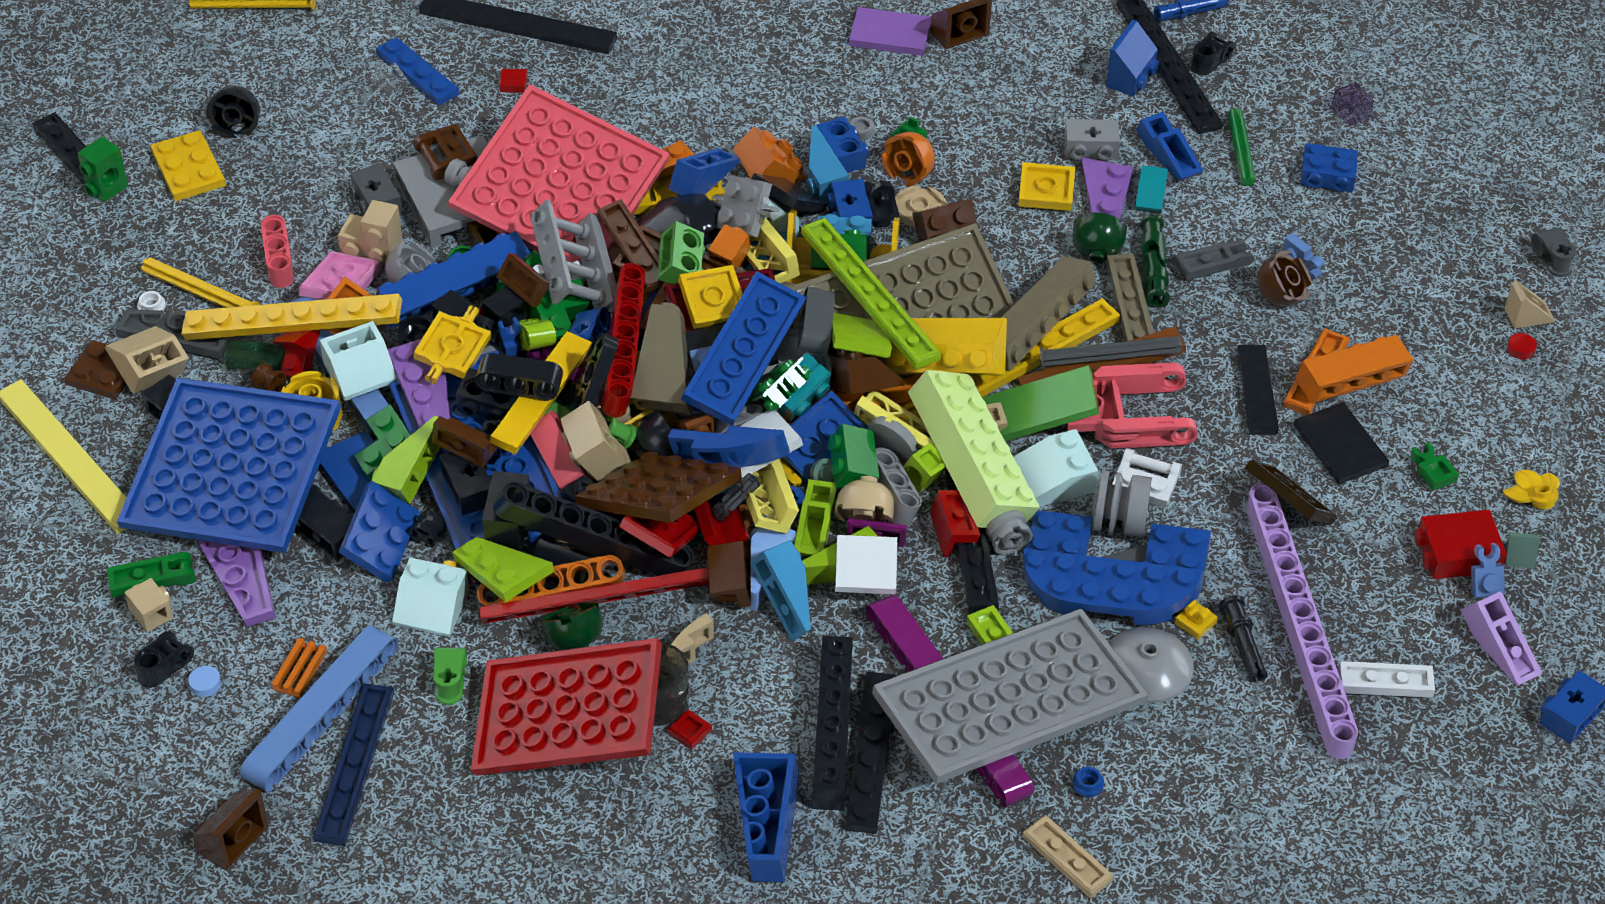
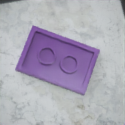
M858 7L849 38V46L924 56L932 17Z

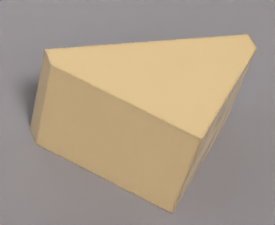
M1517 280L1512 282L1505 311L1514 328L1553 323L1555 321L1544 300Z

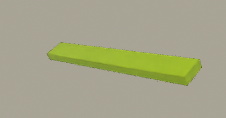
M826 218L801 227L803 237L916 370L941 360V352Z

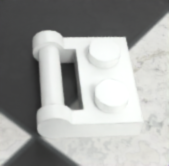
M1126 448L1117 472L1122 474V486L1124 487L1129 486L1132 475L1152 477L1149 503L1167 508L1181 473L1182 464L1173 462V464L1135 454V450ZM1132 464L1169 476L1168 478L1130 468ZM1116 476L1114 478L1112 485H1115Z

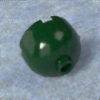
M1090 213L1089 218L1082 219V215H1079L1073 224V244L1075 249L1082 256L1088 258L1089 261L1101 263L1107 260V255H1117L1122 250L1126 240L1127 225L1124 224L1122 226L1119 224L1120 219L1106 213Z
M597 601L578 603L579 607L571 609L566 606L543 616L540 621L548 642L559 650L585 648L595 642L600 636L603 627L602 615Z

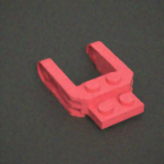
M1178 363L1101 366L1093 373L1099 414L1066 424L1067 431L1077 429L1078 432L1094 431L1095 439L1111 449L1187 445L1198 437L1196 422L1190 418H1172V416L1124 418L1120 395L1175 392L1186 385L1187 380L1184 368ZM1169 375L1178 376L1177 378L1171 380L1165 379ZM1182 428H1189V430L1185 432H1176L1177 430Z

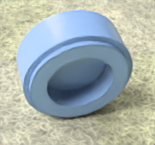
M201 666L193 670L189 675L191 691L200 697L215 694L221 686L219 672L211 666Z

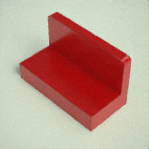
M938 490L930 510V516L943 557H949L954 543L977 542L980 532L959 491Z
M707 501L694 508L704 540L710 546L738 541L744 542L749 538L740 507L734 512L730 510L731 514L724 521H719L713 516L711 511L713 507Z

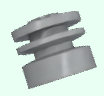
M1102 470L1097 485H1095L1091 514L1093 516L1094 530L1101 531L1103 519H1110L1108 532L1113 533L1117 521H1123L1124 535L1144 538L1152 477L1132 475L1129 486L1124 487L1122 486L1121 473L1117 472L1115 485L1108 484L1109 471Z

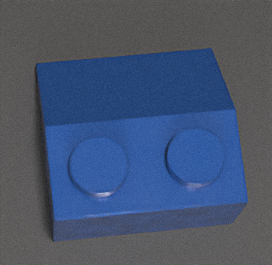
M1135 20L1129 23L1110 49L1106 87L1133 97L1139 89L1144 90L1149 75H1154L1159 66V61L1156 60L1157 47Z

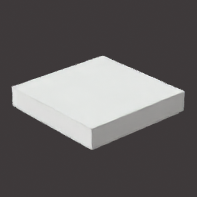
M837 535L835 592L896 595L897 537Z

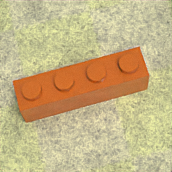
M1398 335L1386 338L1382 336L1365 344L1357 343L1347 349L1333 350L1326 355L1318 357H1308L1301 363L1295 379L1310 403L1313 404L1406 376L1414 359Z

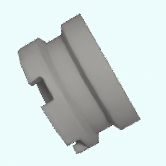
M1004 512L992 519L987 525L986 533L992 541L996 553L1005 555L1019 551L1032 540V531L1029 525L1026 524L1025 517L1021 512Z

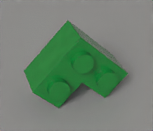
M580 279L571 280L572 283L583 286ZM547 289L538 307L527 303V319L550 320L556 331V344L553 345L556 346L566 331L569 332L572 328L570 320H574L578 312L585 311L590 301L586 298L568 294L555 305L552 304L549 289Z

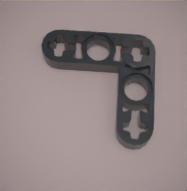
M605 333L598 337L581 383L569 379L557 396L558 403L572 411L587 401H590L595 407L597 406L618 348V339Z

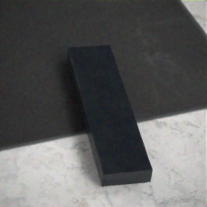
M56 112L33 122L34 130L76 177L85 184L83 174L79 169L78 152L84 149L86 145Z
M1237 345L1236 352L1249 435H1278L1279 426L1266 346Z

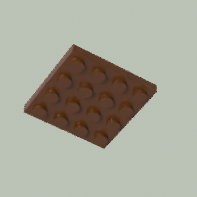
M646 452L641 454L639 459L624 464L623 468L615 473L605 475L604 479L598 483L588 485L586 490L575 495L576 504L592 510L672 523L740 481L742 473L741 468L728 466L727 463L712 464L706 463L703 459L686 460L681 459V456L678 455L667 457L658 456L657 452Z

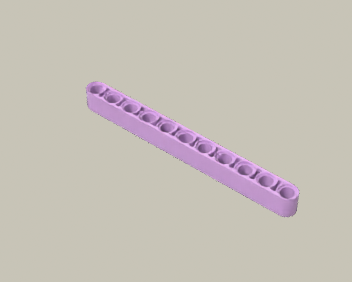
M1264 483L1255 484L1251 487L1246 508L1325 748L1332 757L1345 759L1350 757L1354 751L1358 729L1278 496Z

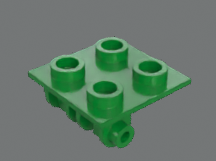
M803 357L794 361L789 358L783 364L779 363L768 373L770 377L763 383L759 382L746 405L763 398L765 401L763 406L769 412L778 410L791 397L790 392L796 393L797 389L809 380L810 370L804 365L802 367L799 365Z

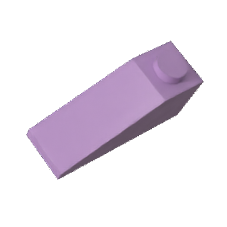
M1501 591L1460 610L1473 637L1516 686L1543 674Z

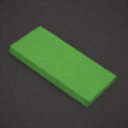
M1089 365L982 397L986 405L1001 402L1008 423V427L1000 431L1005 442L1099 414L1092 371Z

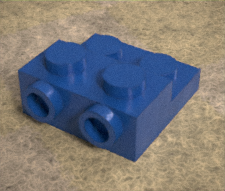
M1306 143L1300 185L1312 188L1333 189L1339 192H1353L1357 172L1358 150Z

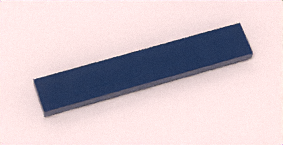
M363 683L313 836L314 842L346 846L391 705L394 687Z

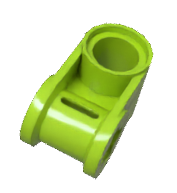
M531 318L518 321L521 326V332L519 333L521 351H529L556 344V331L550 320Z

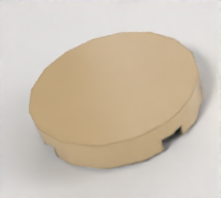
M918 185L910 186L901 190L895 197L900 221L912 227H915L912 216L913 212L946 204V199L942 193L928 186L927 189L920 188Z

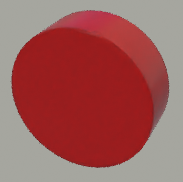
M1516 333L1509 338L1507 350L1514 358L1526 360L1534 356L1537 342L1528 334Z

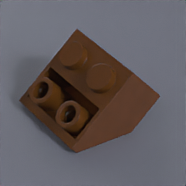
M972 199L960 200L912 213L917 237L920 242L975 223L977 224Z

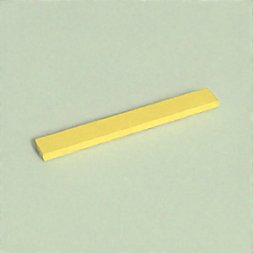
M20 379L0 390V402L114 532L119 534L126 530L119 527L117 519L127 497L23 380Z

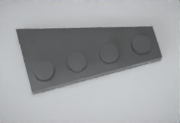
M127 309L115 328L117 337L126 338L156 326L175 335L185 352L217 359L222 358L233 338L220 337L185 340L181 333L186 311L164 314L163 310Z

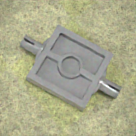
M729 175L724 197L713 195L712 199L718 201L711 200L714 206L721 207L715 228L722 229L724 224L732 228L738 227L744 230L748 236L758 238L765 216L777 218L778 214L772 212L779 213L777 207L768 206L772 184Z

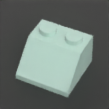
M409 558L399 581L392 624L450 637L470 591L467 570Z

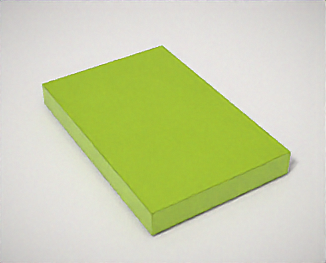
M833 313L831 338L835 349L890 358L892 347L889 337L874 320Z

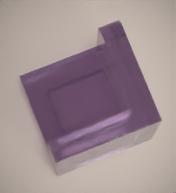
M1354 82L1335 90L1331 108L1349 126H1353L1371 118L1374 100Z

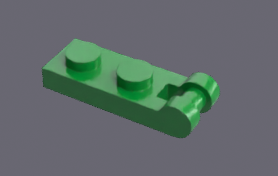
M179 552L107 567L112 598L124 596V592L150 578L153 579L158 587L193 584L196 581L195 571L191 568L193 565L191 554Z

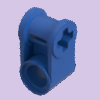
M606 307L578 312L569 331L592 342L591 350L586 357L592 354L598 337L602 333L608 334L610 331L612 318Z

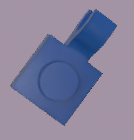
M514 317L512 319L513 324L508 327H504L502 321H498L499 348L504 355L518 357L517 353H521V345L517 337L521 332L518 319Z

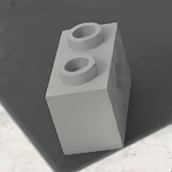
M1066 119L1064 133L1065 159L1081 160L1082 157L1087 159L1118 160L1120 145L1118 120Z

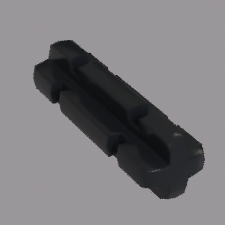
M751 473L746 474L740 480L741 484L737 483L721 499L723 502L719 501L712 508L713 516L719 521H724L731 514L730 510L734 512L750 496L748 493H753L760 486L756 476Z

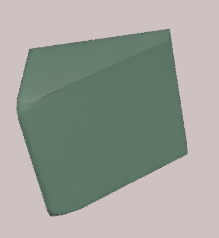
M1510 532L1505 546L1507 553L1505 565L1534 569L1540 535Z

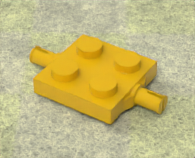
M473 305L468 306L463 317L451 316L441 311L438 312L414 351L415 360L432 367L425 376L427 382L430 383L432 380V384H436L442 372L464 379L468 369H473L491 339V331L478 327L473 322L477 314H479L477 307L473 309Z

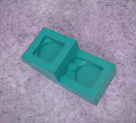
M1142 165L1135 210L1162 213L1168 174L1167 168Z

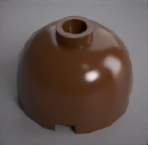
M1288 250L1279 251L1262 263L1258 272L1260 293L1271 304L1279 307L1297 305L1306 300L1311 293H1307L1308 286L1312 285L1307 267L1299 257L1294 259L1288 255L1292 253Z

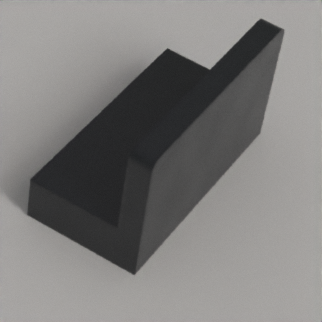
M551 537L538 538L533 553L535 557L552 562L553 566L600 557L572 545L557 542L556 539ZM577 572L574 576V582L577 584L585 583L588 572ZM550 577L547 579L549 581L559 584V579L556 577Z

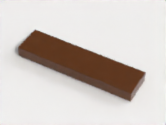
M620 199L597 209L598 217L627 262L638 264L645 270L644 288L647 293L661 288L664 282L657 279L659 256L623 200Z

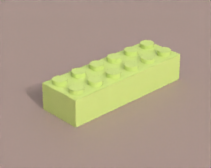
M926 370L908 391V394L976 526L986 528L992 519L1008 511L1021 512L1026 522H1028L1040 506L1034 497L1033 491L1027 484L1021 468L1017 465L1011 454L1009 446L1003 439L997 423L993 420L985 401L979 394L974 380L969 374Z

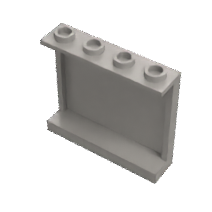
M484 136L467 140L478 159L488 145ZM439 149L432 150L439 162L445 160ZM422 154L393 162L395 181L431 249L442 246L440 235L467 227L466 223L475 221L448 207V201L458 186L446 183L445 179L435 180L430 173V166Z

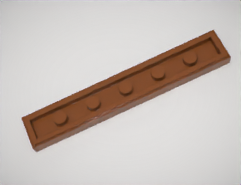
M1175 326L1130 340L1179 336L1182 345L1180 353L1186 352V345ZM1180 353L1051 366L1045 368V370L1017 377V382L1021 386L1089 365L1093 376V373L1101 366L1150 364Z

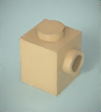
M152 578L136 584L124 592L129 610L146 632L174 618L169 593L164 586L158 587Z

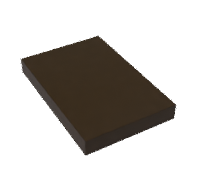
M1250 460L1246 465V470L1308 519L1332 525L1338 518L1335 513L1275 466L1256 460Z

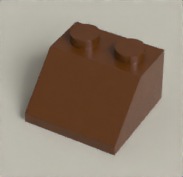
M971 0L933 13L931 33L945 50L989 35L992 0Z
M836 349L835 353L828 354L832 367L831 388L853 395L904 386V380L875 356Z
M256 788L236 791L228 800L221 802L216 812L206 822L201 823L193 835L197 853L227 871L269 827L261 791Z

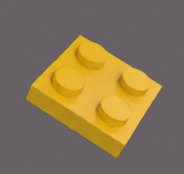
M1022 162L1018 206L1072 211L1075 167Z
M733 265L680 274L678 278L693 329L727 321L743 295Z

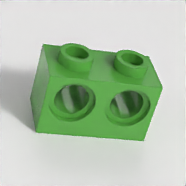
M678 221L669 226L661 234L657 279L666 283L676 284L679 283L678 278L680 274L703 270L704 233Z

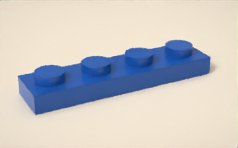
M397 37L376 48V54L438 106L459 95V88Z

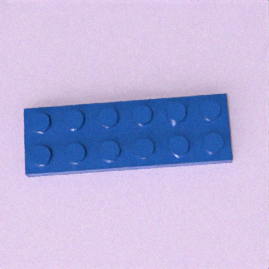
M756 271L684 391L681 400L733 426L807 297Z

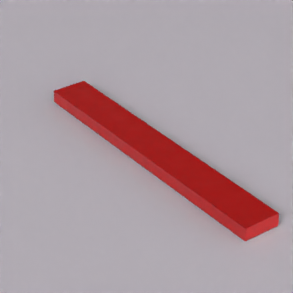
M706 567L479 607L480 622L487 624L550 613L566 606L571 609L579 607L578 603L597 601L598 604L708 585L709 569Z

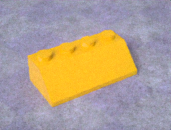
M912 318L941 352V360L917 370L890 340L892 350L890 358H887V367L899 375H922L926 370L965 373L969 375H1005L1007 318Z

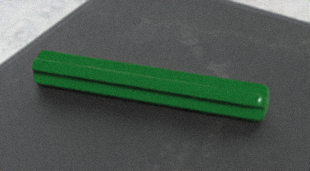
M1232 108L1229 110L1228 119L1240 183L1242 186H1253L1256 178L1243 111L1240 108Z

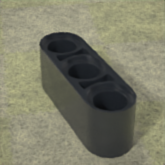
M489 353L481 359L475 383L478 388L486 392L552 400L558 394L564 372L561 366L554 362Z

